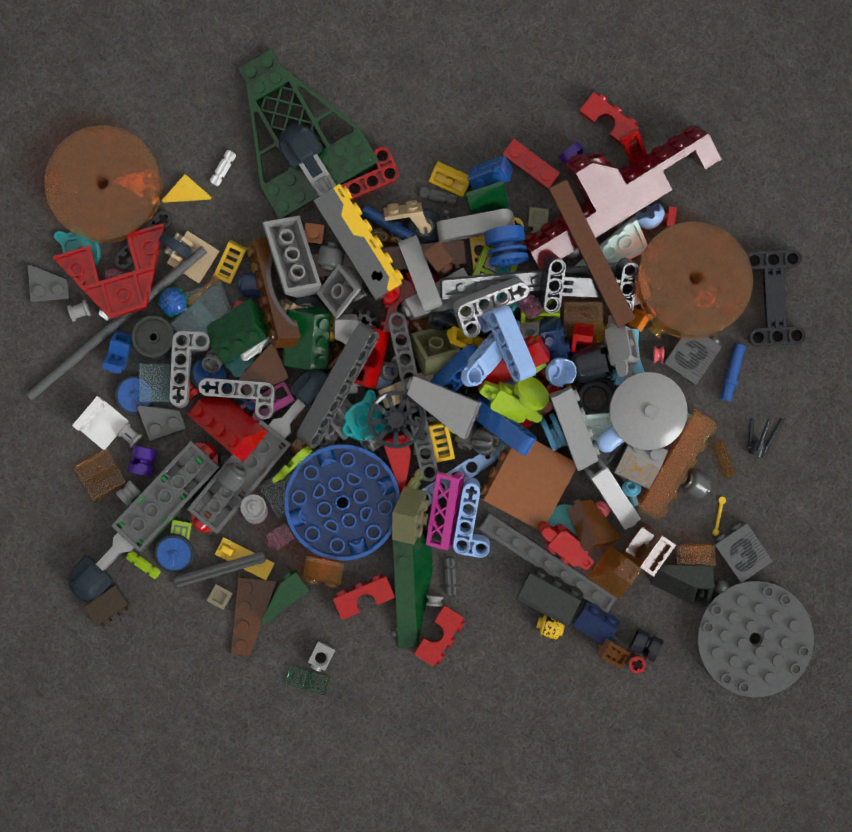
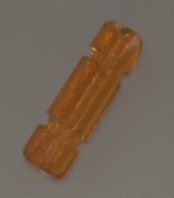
M724 441L715 442L714 448L718 452L717 456L721 468L724 469V476L726 478L734 476L735 472L731 468L732 463L727 450H725Z

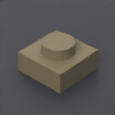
M215 584L207 601L224 610L233 592Z

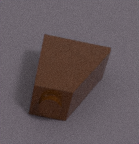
M270 344L239 378V381L266 382L274 386L290 378L284 365H282L277 348H273V345ZM246 384L242 387L241 391L247 396L252 392V388ZM264 386V387L261 388V391H263V390H265V389H267V388H270V387H269V386Z
M583 498L572 502L573 506L567 508L583 551L607 547L621 539L620 535L592 499L585 501Z

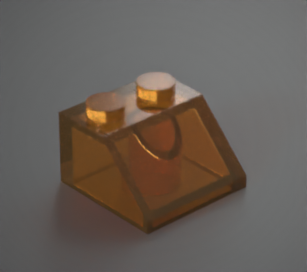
M307 555L302 578H305L307 583L317 584L320 581L325 582L327 587L336 588L337 585H341L345 562Z

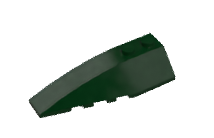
M422 531L421 537L417 538L414 545L393 540L398 648L418 647L433 571L432 546L426 545L428 531Z

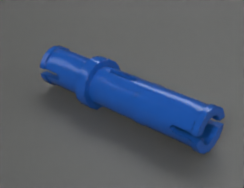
M368 205L364 207L362 211L364 213L361 216L386 229L392 236H398L404 240L415 235L414 232L403 227L402 223L393 220L385 221L383 214Z
M734 343L726 378H723L724 386L720 397L721 400L732 402L746 349L744 345Z

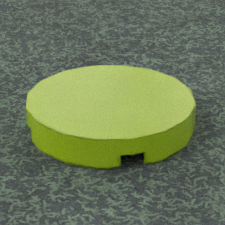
M529 377L515 382L514 393L520 398L519 402L524 407L532 411H538L548 405V391L539 380Z

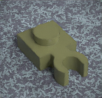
M530 207L528 226L533 227L530 233L539 231L544 224L548 223L549 208Z

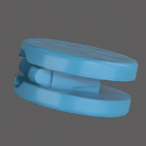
M551 413L549 416L552 424L547 425L544 417L540 424L552 451H555L557 448H561V446H567V441L555 414Z

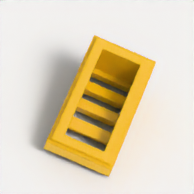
M230 240L213 276L231 284L247 248ZM233 248L241 253L238 255L231 252L230 249ZM227 255L236 258L237 262H234L226 258ZM224 262L234 266L233 270L224 266ZM222 269L231 273L230 277L223 273H220V270Z
M439 420L429 422L428 426L436 463L455 459L449 428L447 426L444 427L443 423ZM444 427L443 430L433 432V429ZM446 434L444 438L435 439L436 436ZM445 442L448 443V445L445 446H436V444H441ZM449 450V452H450V453L438 455V452H440V451Z

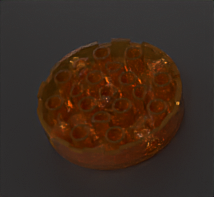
M97 125L74 132L57 146L46 167L44 188L51 211L65 228L88 241L111 243L127 238V235L141 230L156 213L162 195V175L154 155L141 139L122 128ZM106 180L109 182L106 188L100 189L99 185L102 181Z
M683 222L666 228L653 238L644 249L637 263L639 270L636 295L643 308V312L654 325L672 336L703 339L718 334L740 317L751 297L753 274L746 252L732 235L709 223ZM690 277L696 278L697 284H693L690 281Z

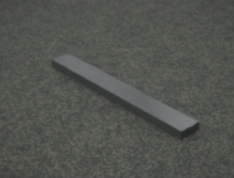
M489 513L479 529L535 567L543 568L553 577H559L566 584L578 587L584 593L583 599L597 604L606 613H608L616 601L617 597L566 565Z

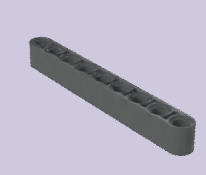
M395 312L388 319L402 388L404 392H408V389H406L408 383L404 381V375L407 372L413 373L414 376L418 375L405 316ZM396 315L403 319V323L399 327H395L391 322L392 318ZM399 334H403L407 338V342L402 346L398 345L395 341ZM403 353H407L411 357L408 364H402L399 360ZM407 399L406 407L408 411L416 407V405ZM424 409V430L427 432V436L423 440L418 439L415 441L414 445L422 478L426 481H433L436 479L438 469ZM412 414L409 415V420H413ZM410 425L414 437L419 427ZM423 448H428L431 451V455L426 459L420 456V450ZM432 467L435 470L434 475L426 477L424 475L425 468Z

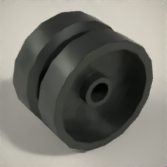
M147 316L138 321L133 328L132 342L136 350L145 358L155 361L162 360L172 354V341L176 332L171 324L162 317ZM155 334L157 336V339L155 341H152L153 335Z

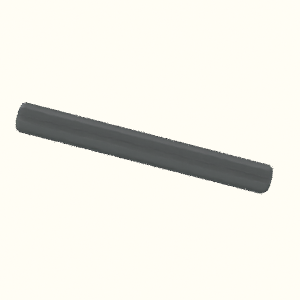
M263 552L255 553L176 576L174 583L176 587H181L264 563L266 558Z

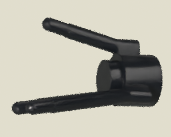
M750 419L749 440L747 448H750L749 453L763 458L764 453L767 454L769 446L784 419H780L767 443L764 442L769 428L770 419L766 421L760 440L755 439L754 442V419Z

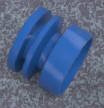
M501 226L484 232L486 246L495 248L487 252V256L491 257L488 260L490 267H511L529 260L528 253H524L527 251V246L518 245L526 240L523 226Z

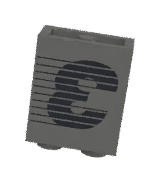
M689 325L686 332L663 363V365L693 385L698 383L722 348L719 345V340L711 335L709 338L703 334L704 330L697 325L693 327Z
M739 522L731 528L732 532L727 535L723 533L715 539L716 543L713 545L719 550L732 569L738 582L742 583L773 561L748 524H741Z

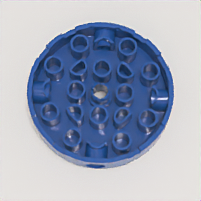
M329 445L312 452L293 470L285 490V514L295 537L311 552L332 560H354L377 550L392 534V514L400 497V492L393 473L374 453L354 445ZM340 497H345L348 500V504L343 508L337 505V500Z

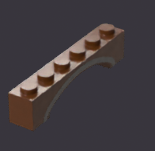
M253 238L250 246L247 248L248 257H251V269L256 277V289L260 293V305L264 309V322L268 325L269 329L268 338L272 341L273 348L295 347L301 336L297 321L292 320L285 313L275 295L271 277L272 264L275 262L267 238Z

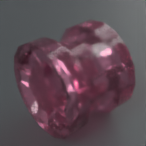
M532 294L520 300L518 305L519 309L529 319L536 318L543 310L542 304Z

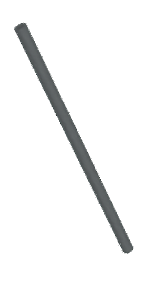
M200 246L188 258L183 260L151 287L149 302L207 254V251ZM138 311L116 317L29 390L26 393L28 398L33 401Z

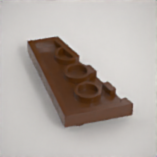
M238 578L231 654L251 655L261 627V621L266 613L277 581Z

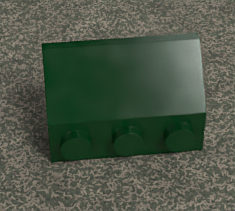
M251 298L206 326L212 350L223 364L228 363L267 339L269 331L268 325L264 322L263 313Z
M320 306L286 310V314L292 320L297 321L301 337L295 347L283 348L282 365L307 370L327 368L332 313Z

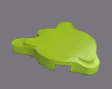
M309 446L301 449L288 465H285L271 479L272 482L276 484L279 480L282 481L313 452Z

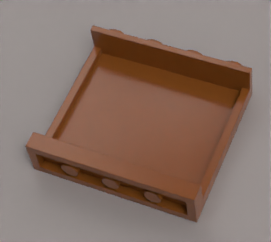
M535 441L528 455L518 453L507 444L505 450H502L498 456L499 461L496 467H493L489 472L488 477L490 478L487 484L481 487L479 498L539 530V523L549 521L576 470L574 461L556 451H552V449Z

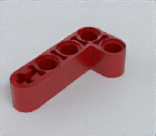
M379 147L374 152L376 156L380 152H385L388 155L387 160L379 161L376 164L378 169L341 185L342 188L346 186L348 190H350L352 185H358L361 188L358 194L350 192L352 195L350 201L397 181L399 172L390 151L386 147ZM389 169L396 173L392 179L385 177V172ZM370 177H375L378 183L376 186L371 187L367 184V180Z

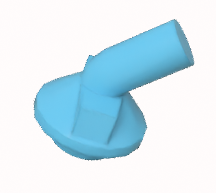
M627 480L622 486V491L626 496H629L632 506L639 505L637 495L641 492V486Z

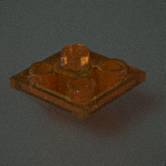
M608 546L587 577L619 599L633 583L642 568Z

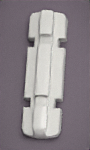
M226 151L224 159L220 161L215 170V175H212L210 179L212 184L220 185L222 177L226 175L231 166V161L233 162L236 157L234 152Z

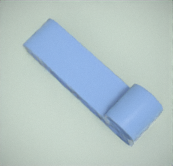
M504 305L481 315L478 318L480 329L484 333L493 332L512 379L519 382L536 374L534 362L510 307Z
M469 478L463 485L453 548L458 554L482 558L489 553L490 541L484 535L473 534L481 485L477 479ZM470 486L474 487L472 496H469ZM471 504L474 508L466 510L463 506ZM467 522L470 524V527L463 528L460 524ZM464 540L467 542V545L460 546L457 542ZM482 543L486 548L478 549L476 545Z

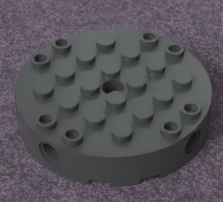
M748 580L729 585L725 593H716L711 598L710 603L706 604L701 612L696 628V645L702 665L717 683L738 695L765 697L787 689L801 677L812 656L814 633L806 609L793 594L769 582ZM753 633H757L759 636V640L756 643H751L749 640Z

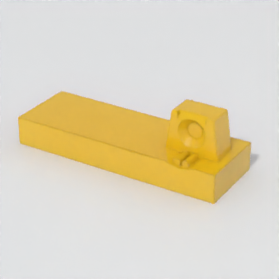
M223 537L215 555L227 561L255 554ZM266 559L264 563L243 569L267 580L275 563Z

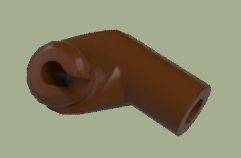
M338 342L332 343L330 347L332 359L327 363V367L330 370L333 369L344 349L342 344Z

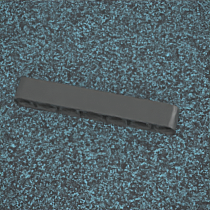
M360 323L354 329L298 429L297 438L311 448L317 447L322 441L379 339L378 332L364 323Z

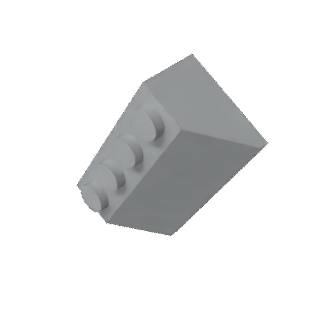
M300 216L263 222L262 224L284 294L297 298L315 295L321 287V282Z
M569 386L550 393V399L577 470L580 471L597 462V455L600 452L597 444H592L590 437H593L590 425H585L584 419L587 418L583 407L579 409L577 403L580 400L576 389L572 390V387Z

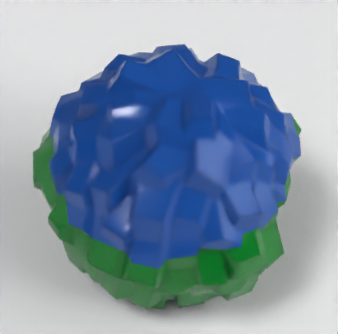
M168 287L161 291L158 305L160 311L162 310L165 316L174 318V315L188 310V296H186L182 289Z

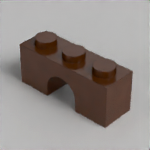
M437 242L423 253L427 263L437 276L440 274L445 276L452 270L453 259L440 242Z

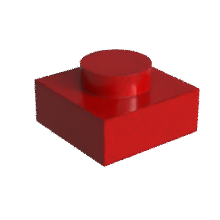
M668 207L667 211H664L665 215L662 222H665V227L673 228L675 225L676 207Z

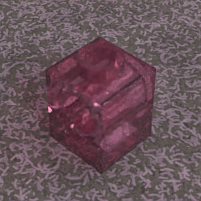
M285 522L266 535L268 539L265 542L271 550L275 549L278 551L296 539V537Z

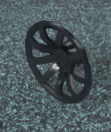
M395 390L383 393L373 401L368 412L367 422L370 433L375 440L386 447L399 449L413 444L421 436L425 427V413L423 407L408 396L407 392ZM393 395L403 396L398 409L394 406ZM386 397L389 403V411L378 405ZM407 399H410L416 407L404 413L402 410ZM374 409L381 412L385 416L384 419L372 420ZM419 411L421 422L407 420L409 415ZM385 424L386 428L378 436L373 425ZM406 425L419 427L414 437L406 429ZM390 430L393 431V444L383 440ZM401 430L409 441L398 444V431Z

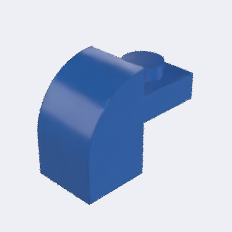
M115 330L110 340L109 351L103 362L102 369L120 374L122 370H125L132 348V335Z

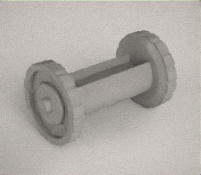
M255 494L248 495L242 500L240 508L246 521L252 524H260L267 518L268 508L261 496Z

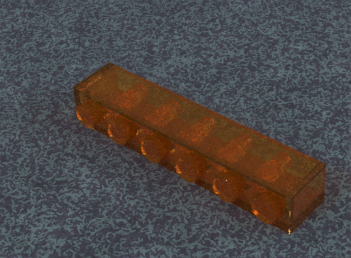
M694 408L682 432L664 459L650 489L646 490L639 505H637L640 512L657 521L661 517H665L669 510L668 504L670 501H674L678 495V487L680 484L683 485L688 478V470L690 468L693 469L696 465L698 453L700 451L703 452L706 448L708 436H712L716 431L717 425L715 424L717 422L715 418Z

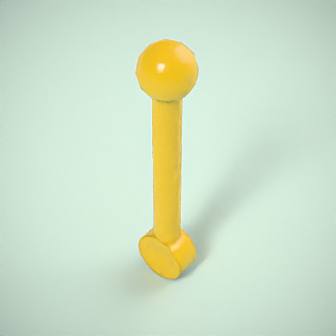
M725 497L718 499V514L715 529L712 531L714 536H718L720 533L718 529L723 504L726 502Z

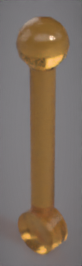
M213 276L205 287L192 298L187 299L188 305H193L194 300L210 286L219 282V278Z

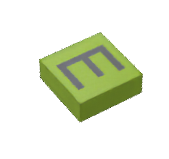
M173 520L170 534H179L189 540L192 523Z

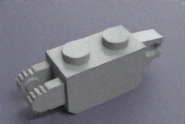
M610 315L608 316V328L604 330V341L609 352L608 361L611 366L616 367L619 377L627 379L635 374L633 365L637 364L640 359L635 332L625 325L617 328Z

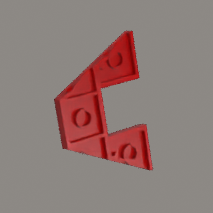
M161 223L126 234L135 266V271L100 281L90 246L55 255L53 259L110 319L146 309L161 245L159 238L164 231V224Z

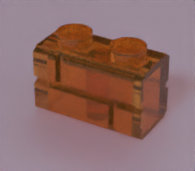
M675 544V565H707L708 567H716L715 544Z

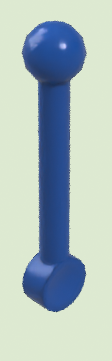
M227 383L224 389L232 392L231 384ZM239 398L247 405L249 410L255 409V403Z

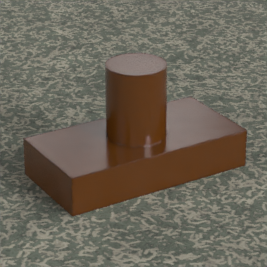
M607 638L603 644L599 643L597 646L598 652L596 655L620 669L623 668L631 655L629 651Z

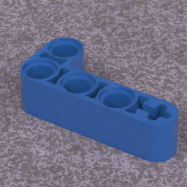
M474 345L465 346L430 381L456 392L463 385L461 372L468 364V359L477 350V347Z
M479 397L478 401L482 403L478 410L479 418H475V420L518 453L528 455L537 437L521 424L493 411L489 399Z

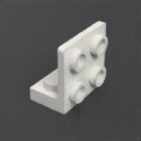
M97 396L72 426L78 431H82L100 448L105 450L129 421L104 399Z

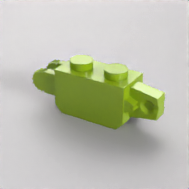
M484 381L479 389V393L490 400V406L493 411L517 423H522L525 419L539 423L543 419L542 410L532 411L519 402L520 398L518 395H515L514 387L509 383L504 384L499 381L498 384Z

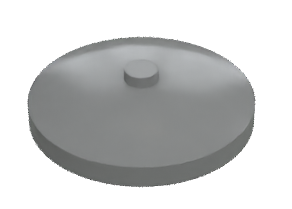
M644 372L632 375L625 379L612 395L609 406L611 425L619 438L634 448L655 450L665 447L680 435L687 419L685 396L673 380L662 374Z

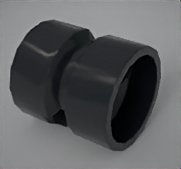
M639 628L628 650L637 655L642 653L643 658L654 662L664 640L655 635L650 637L649 632Z

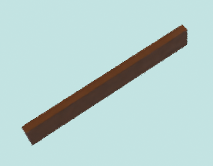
M564 180L548 188L617 328L634 320L635 317L568 181Z

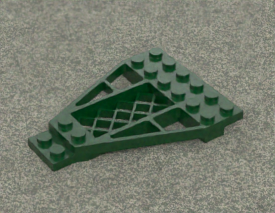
M271 49L238 68L247 83L260 186L279 219L287 217L319 197L300 166L296 168L289 167L286 172L265 183L261 156L274 148H279V138L274 129L283 132L288 126L289 119L299 121L298 125H302V122L311 124L313 132L314 128H316L321 137L318 140L321 141L322 146L326 145L325 149L322 147V151L318 156L336 185L343 184L379 163L362 129L284 69ZM291 84L292 88H288L285 86ZM298 87L304 88L327 106L330 111L315 118ZM283 89L293 92L290 102L281 100ZM280 90L277 99L269 97L273 93ZM296 95L298 96L302 105L294 103ZM267 99L277 101L274 112L264 109ZM263 100L262 106L260 107L258 102ZM280 102L289 104L287 115L277 113ZM293 106L302 108L300 119L290 116ZM305 110L312 122L303 120ZM255 112L259 113L274 140L272 145L262 151L260 150ZM264 112L273 114L271 124ZM336 113L355 130L335 143L330 144L319 123ZM276 115L286 118L284 128L274 126Z

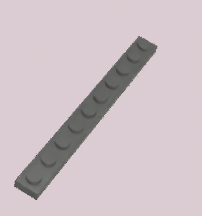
M617 262L608 263L615 275ZM586 265L566 267L565 273L590 274ZM528 270L440 278V297L442 299L462 298L511 278H520L528 286L529 291L540 290L542 271ZM555 280L550 282L549 287L555 284Z

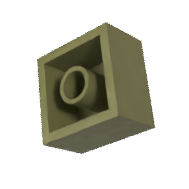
M431 328L411 334L410 342L413 356L424 376L438 373L461 351L460 347L450 343L445 332Z
M404 486L392 514V540L414 545L417 538L421 537L422 526L426 525L428 521L426 511L429 500L426 499V491Z

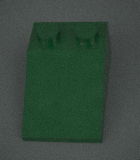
M503 181L466 193L465 200L470 215L499 209H509Z
M291 570L282 577L284 581L280 583L261 621L262 625H265L311 590V587L298 570L295 573Z

